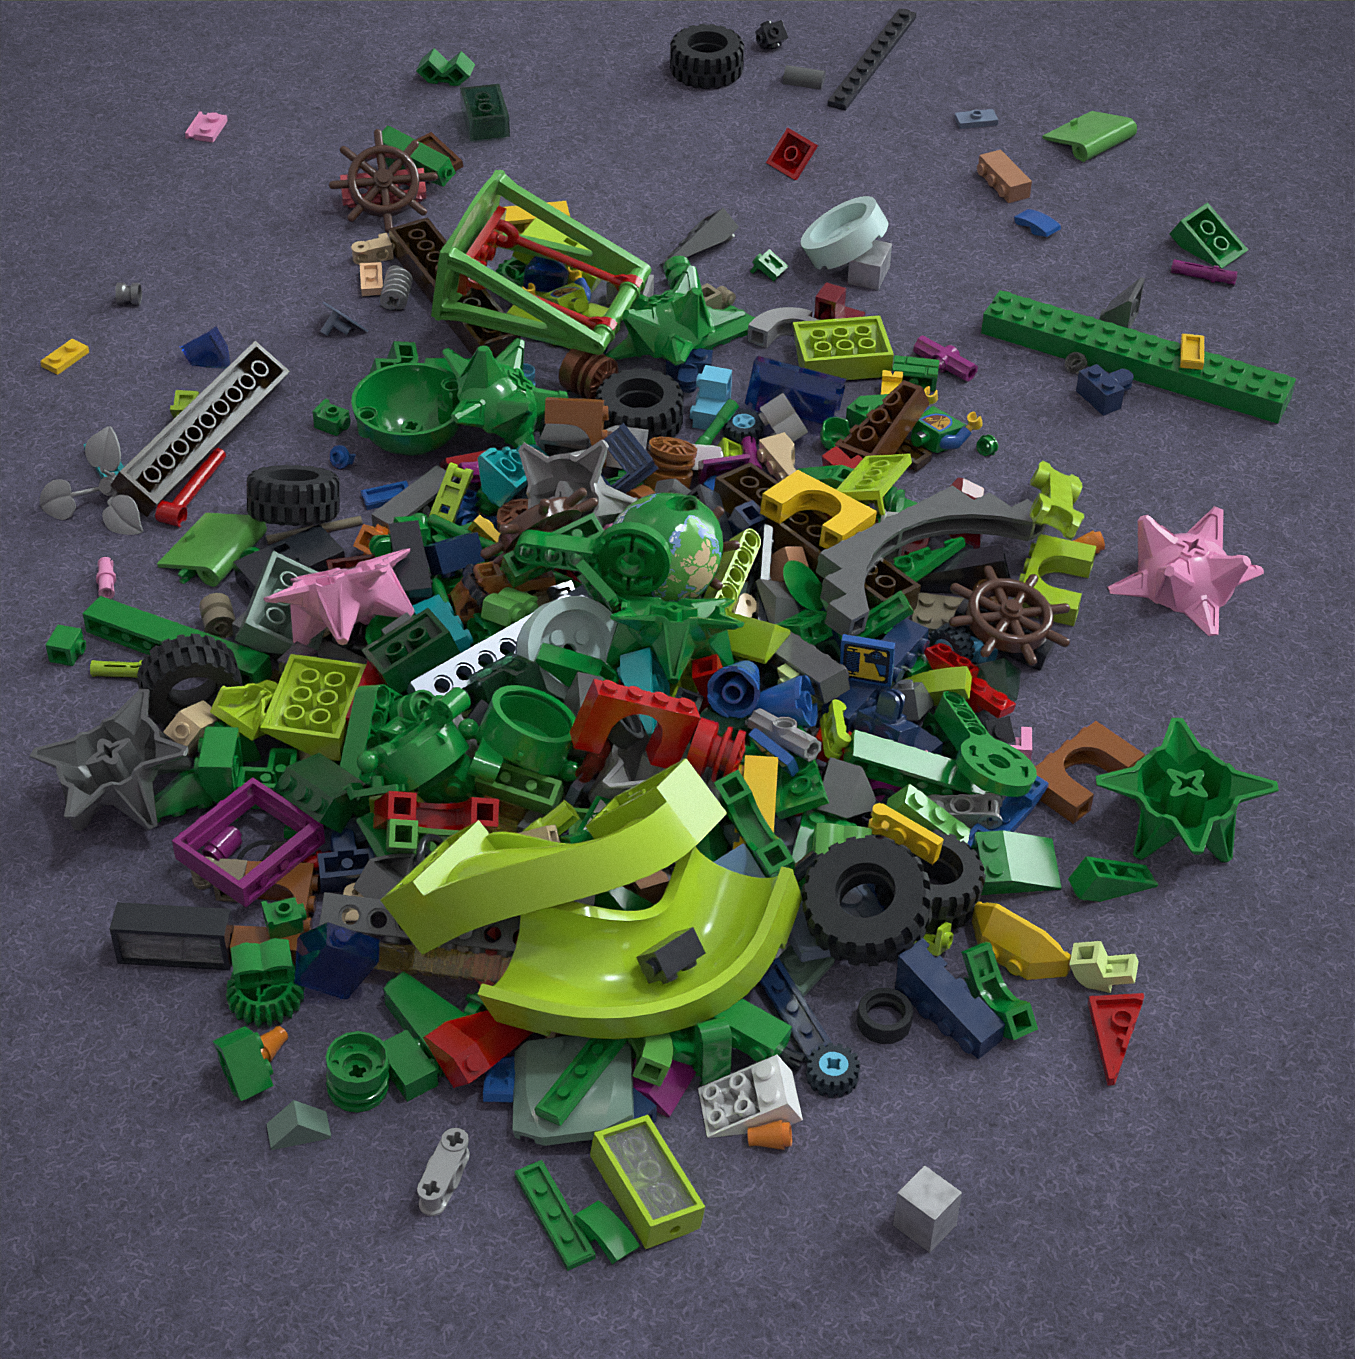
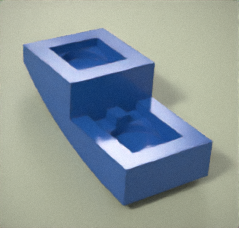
M1027 209L1014 216L1016 224L1029 226L1031 233L1034 235L1047 237L1061 229V225L1054 219L1035 210Z

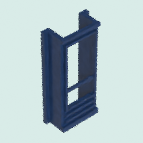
M624 423L604 439L609 445L608 451L626 472L623 477L612 485L601 474L606 485L625 494L658 470L652 457Z

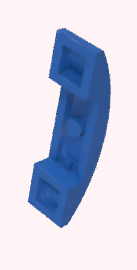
M1037 776L1029 793L1018 797L1007 796L1002 801V806L1000 807L1002 825L995 829H986L977 823L970 830L968 839L970 850H972L971 845L976 832L1001 830L1014 832L1036 806L1049 783Z

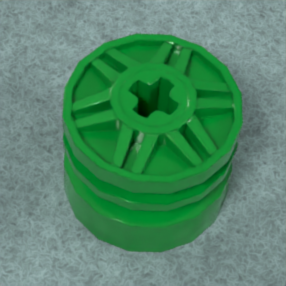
M349 1032L336 1038L328 1047L326 1053L327 1093L334 1105L344 1111L356 1113L369 1111L380 1105L387 1096L389 1089V1054L387 1046L380 1038L367 1032Z

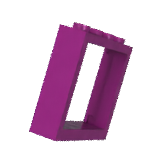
M252 777L227 798L221 800L204 816L199 817L190 827L180 832L172 840L176 860L246 908L325 843L323 824ZM256 804L298 833L244 877L237 880L198 853L197 850Z

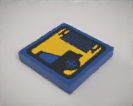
M843 634L840 664H843L848 670V680L891 687L895 643Z

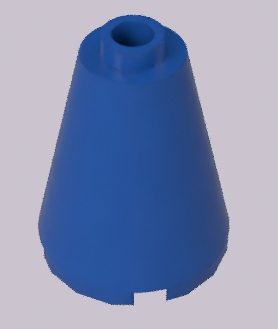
M740 661L717 670L711 676L707 685V698L712 708L721 716L727 718L729 716L743 718L750 714L756 708L760 699L758 667L751 661Z
M806 675L796 676L760 692L759 702L754 709L761 708L778 718L790 717L796 720L797 726L802 725L803 728L815 726L818 718L817 703L812 704L811 695L815 694V690L811 680ZM753 711L747 716L743 717V719L747 720L748 722V719L751 717Z

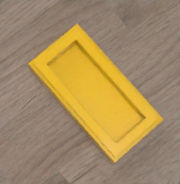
M1182 334L1180 340V367L1203 370L1204 336Z

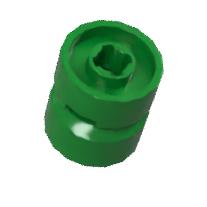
M684 256L669 258L663 266V272L671 290L677 284L685 266H691L689 260Z
M417 690L395 700L390 706V720L396 716L411 721L417 720L420 710L429 706L434 695L427 690Z

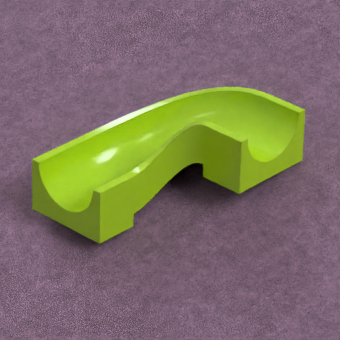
M685 758L615 796L585 826L593 836V840L567 844L511 832H493L489 834L478 820L445 839L382 897L380 901L423 955L479 927L606 892L650 876L685 856L727 813Z
M695 846L685 856L677 860L662 899L651 908L639 911H620L570 901L521 914L518 940L507 970L495 985L490 986L482 983L478 996L496 1022L550 1036L552 1031L588 1038H640L681 1030L706 1021L727 1010L746 996L762 979L774 961L779 948L785 949L802 902L801 892L793 869L781 866L778 876L772 878L746 876L712 862L701 854ZM694 927L706 954L696 960L698 964L693 968L677 972L678 978L666 984H662L661 981L649 984L641 971L636 957L672 933Z

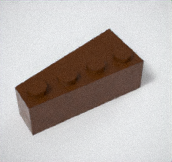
M903 380L882 400V405L875 410L872 409L866 415L867 418L859 426L855 425L849 430L850 434L844 440L839 439L835 446L841 449L850 459L858 454L862 458L865 456L894 455L930 404L923 387Z

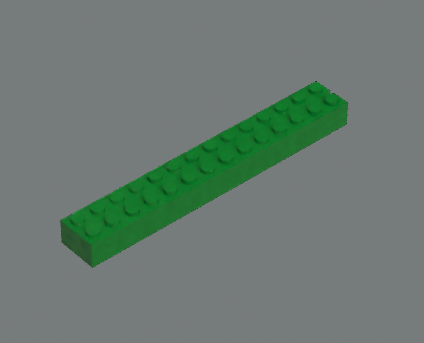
M999 290L992 303L983 313L981 334L1091 367L1098 364L1104 371L1109 373L1126 369L1133 374V380L1277 424L1292 398L1296 378L1286 374L1276 373L1263 367H1256L1204 351L1203 370L1181 368L1180 343L1145 334L1111 322L1098 320L1071 310L1061 309L1051 304L1032 300L1031 298L1014 295L1007 291Z

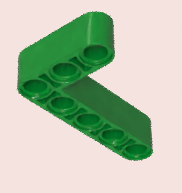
M383 684L359 686L356 689L340 763L342 768L369 785V788H372L371 777L376 776L374 771L371 773L362 772L357 766V758L362 752L379 745L375 736L376 732L390 721L389 711L392 703L403 697ZM369 797L362 799L355 811L366 810L369 807Z
M726 1017L705 1021L686 1028L688 1038L697 1058L692 1067L696 1072V1076L701 1078L702 1082H699L700 1085H706L730 1075L732 1034Z

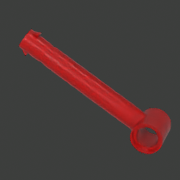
M215 448L172 502L162 500L158 504L155 513L157 521L181 527L182 521L187 519L188 504L226 458V453L222 449Z

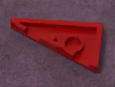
M1144 993L1089 996L1088 998L1089 1012L1107 1085H1115L1144 1001Z

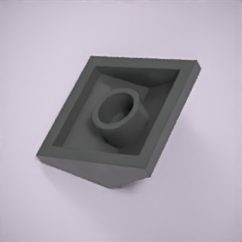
M758 579L756 581L769 623L777 624L806 610L805 607L794 599L785 582Z

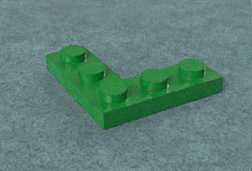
M899 591L870 610L865 630L855 636L874 639L912 615L914 611L903 592ZM820 598L827 611V607L829 604L822 598Z

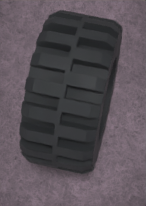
M715 24L692 25L687 29L683 28L680 32H677L670 42L671 73L679 82L682 81L684 85H692L693 88L703 87L704 89L714 87V89H717L721 86L726 87L731 82L734 83L742 75L744 43L741 37L732 29H726L725 26H716Z
M632 368V370L628 371L624 369L618 374L613 373L597 389L596 399L604 400V406L609 407L608 420H604L603 430L616 425H622L623 423L627 427L648 430L647 449L650 439L654 437L674 438L681 430V425L683 424V392L669 375L665 376L661 371L657 370L655 372L649 368H645V370Z
M274 465L261 467L258 470L255 469L247 477V512L251 518L259 522L281 526H311L312 524L330 522L339 514L340 480L333 471L320 467L315 468L314 466Z
M191 633V636L177 635L176 639L170 640L168 638L162 641L161 646L158 647L156 645L150 650V656L146 655L137 673L139 689L150 690L148 715L155 724H159L164 729L167 728L179 711L204 700L212 707L222 686H243L237 661L232 650L218 639L215 641L214 637L208 635L201 637L200 634ZM188 678H208L205 683L193 689H172L177 683Z
M936 829L931 832L943 838L944 841L939 858L933 865L911 852L912 857H918L922 862L924 872L928 874V877L935 878L945 884H930L933 906L931 907L932 917L930 924L925 926L928 933H933L934 930H937L945 922L951 923L953 929L968 922L973 917L975 904L980 900L986 877L984 865L979 860L980 857L974 849L970 850L968 843L964 840H957V836L951 833L946 835L941 830ZM874 884L876 897L880 905L884 906V910H886L892 903L894 895L887 888Z

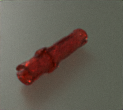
M608 738L600 754L590 752L584 757L583 764L576 769V778L583 773L578 779L580 782H589L595 773H599L605 767V761L614 745Z

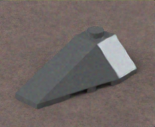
M721 208L704 217L692 228L688 236L680 241V246L671 251L660 265L663 267L665 262L674 256L689 257L723 241L726 244L735 237L734 232L739 226L727 211Z

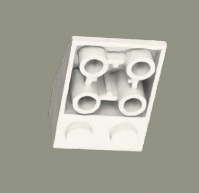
M778 1055L698 1088L708 1138L747 1134L748 1128L778 1120L790 1122L791 1125L803 1120L793 1073Z

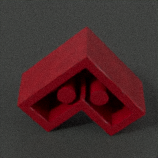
M826 282L815 296L814 318L819 320L865 317V312L845 306L846 288Z

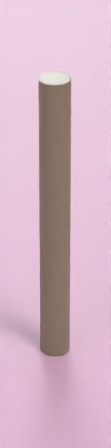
M356 516L320 525L327 532L360 526L363 525L361 516ZM313 526L266 535L268 545L274 544Z

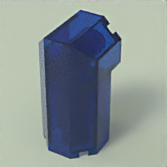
M757 356L753 363L745 404L749 405L751 402L752 409L761 412L760 407L784 393L799 418L823 424L826 419L837 417L834 415L835 412L840 410L846 379Z

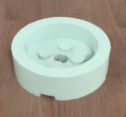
M863 196L854 198L832 208L813 222L803 234L801 245L815 268L821 269L823 266H827L828 269L836 268L856 259L872 248L871 242L877 237L882 238L888 228V221L873 197Z
M581 596L560 598L543 604L534 610V613L524 622L517 641V659L522 675L527 683L531 684L535 689L543 691L563 702L569 687L563 685L560 680L534 662L540 645L544 642L563 648L565 644H568L575 652L599 658L605 662L617 625L610 618L612 613L599 602Z

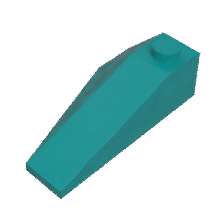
M534 444V445H529V446L535 448L536 450L540 451L541 453L545 454L546 456H548V455H547L540 447H538L536 444ZM518 446L517 449L503 447L502 450L498 451L496 448H489L477 458L482 492L487 495L493 504L499 507L509 502L528 485L518 451L521 446Z
M650 647L620 655V667L617 668L620 681L625 686H636L644 691L662 692L670 696V683ZM639 714L640 720L648 736L651 738L657 721L650 716Z

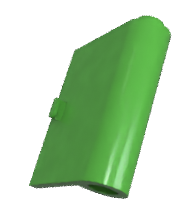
M1090 111L1042 137L1048 141L1072 145L1075 158L1085 162L1135 136L1137 125L1128 117Z
M205 513L161 558L157 565L159 568L196 570L200 579L205 584L215 587L234 568L233 562L240 559L241 553L245 549L253 547L267 532L265 522H259L251 518L250 515Z

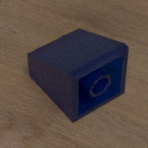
M329 922L301 934L297 938L294 984L340 999H348L379 963L380 940Z

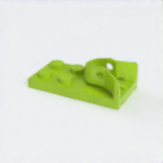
M911 455L865 456L836 490L864 505L874 503L877 514L885 515L883 496L912 463Z
M265 680L258 684L250 683L245 686H222L210 713L231 727L239 728L240 733L253 741L266 734L261 731L260 727L267 715L266 712L278 684L274 681Z

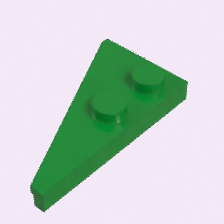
M963 537L944 541L945 547L933 551L926 547L911 552L908 555L893 558L894 564L892 565L917 582L966 546Z

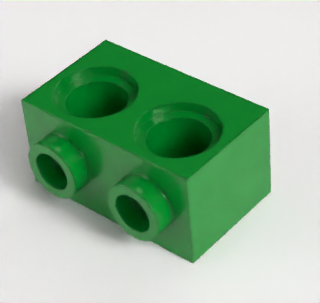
M803 610L776 624L789 629L790 632L799 635L802 640L812 645H816L833 636L832 628L825 624L827 611Z

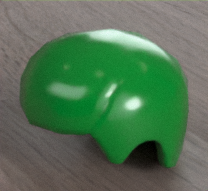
M830 417L823 422L820 431V441L827 450L834 448L835 443L839 439L844 440L850 434L849 422L839 417Z

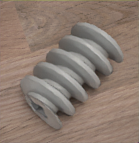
M393 265L386 271L379 301L385 309L401 310L407 305L413 280L412 275L407 270Z

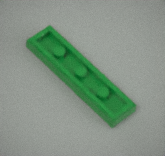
M590 1038L534 1108L536 1116L561 1126L625 1045L628 1038Z
M540 1160L514 1171L518 1184L566 1270L569 1271L596 1259L593 1248L574 1219L573 1213L544 1162Z

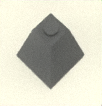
M1140 277L1112 299L1107 308L1102 309L1099 320L1131 329L1140 310L1145 278Z
M905 679L898 681L892 688L901 691L906 698L902 714L907 716L906 720H919L934 705L931 695L922 682L913 683V680Z

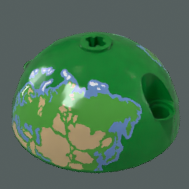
M654 493L634 501L618 515L613 525L622 522H637L647 525L664 537L671 550L672 562L665 582L655 591L640 596L660 597L663 601L678 602L682 598L697 599L707 589L720 565L723 537L716 516L705 504L691 495ZM634 556L622 558L629 565L640 564V561Z

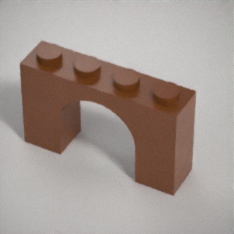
M553 397L545 399L546 424L577 426L588 435L591 446L608 436V430H603L604 420H608L609 407L604 406V400ZM607 456L602 468H606Z
M1095 721L1088 727H1083L1074 738L1066 740L1054 753H1049L1041 763L1035 766L1037 776L1049 783L1040 801L1072 824H1075L1091 811L1094 794L1073 780L1065 770L1076 764H1092L1110 773L1134 767L1137 761L1141 760L1145 754Z
M247 861L245 875L262 861ZM314 863L298 864L257 898L281 901L295 897L297 904H304L307 920H303L304 932L280 938L289 940L291 959L295 967H301L302 957L308 956L309 942L306 940V935H311L313 924L312 918L309 917L310 913H315L316 911L314 891H319L320 888L319 875H315ZM234 926L230 952L232 947L241 943L261 944L270 940L267 928L260 926Z

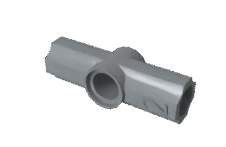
M759 708L754 710L748 719V727L750 729L756 728L786 752H792L807 761L816 759L817 754L821 751V742L810 734L798 729L796 720L790 717L778 718Z

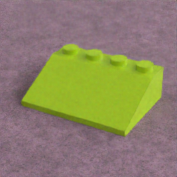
M880 316L793 322L799 370L803 383L882 377L883 370L892 371L894 354Z
M290 654L266 712L267 715L261 724V731L311 756L321 753L330 760L341 761L347 734L346 715L366 664Z

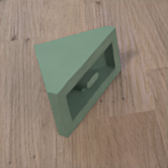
M295 1100L267 1123L271 1150L331 1138L326 1111Z

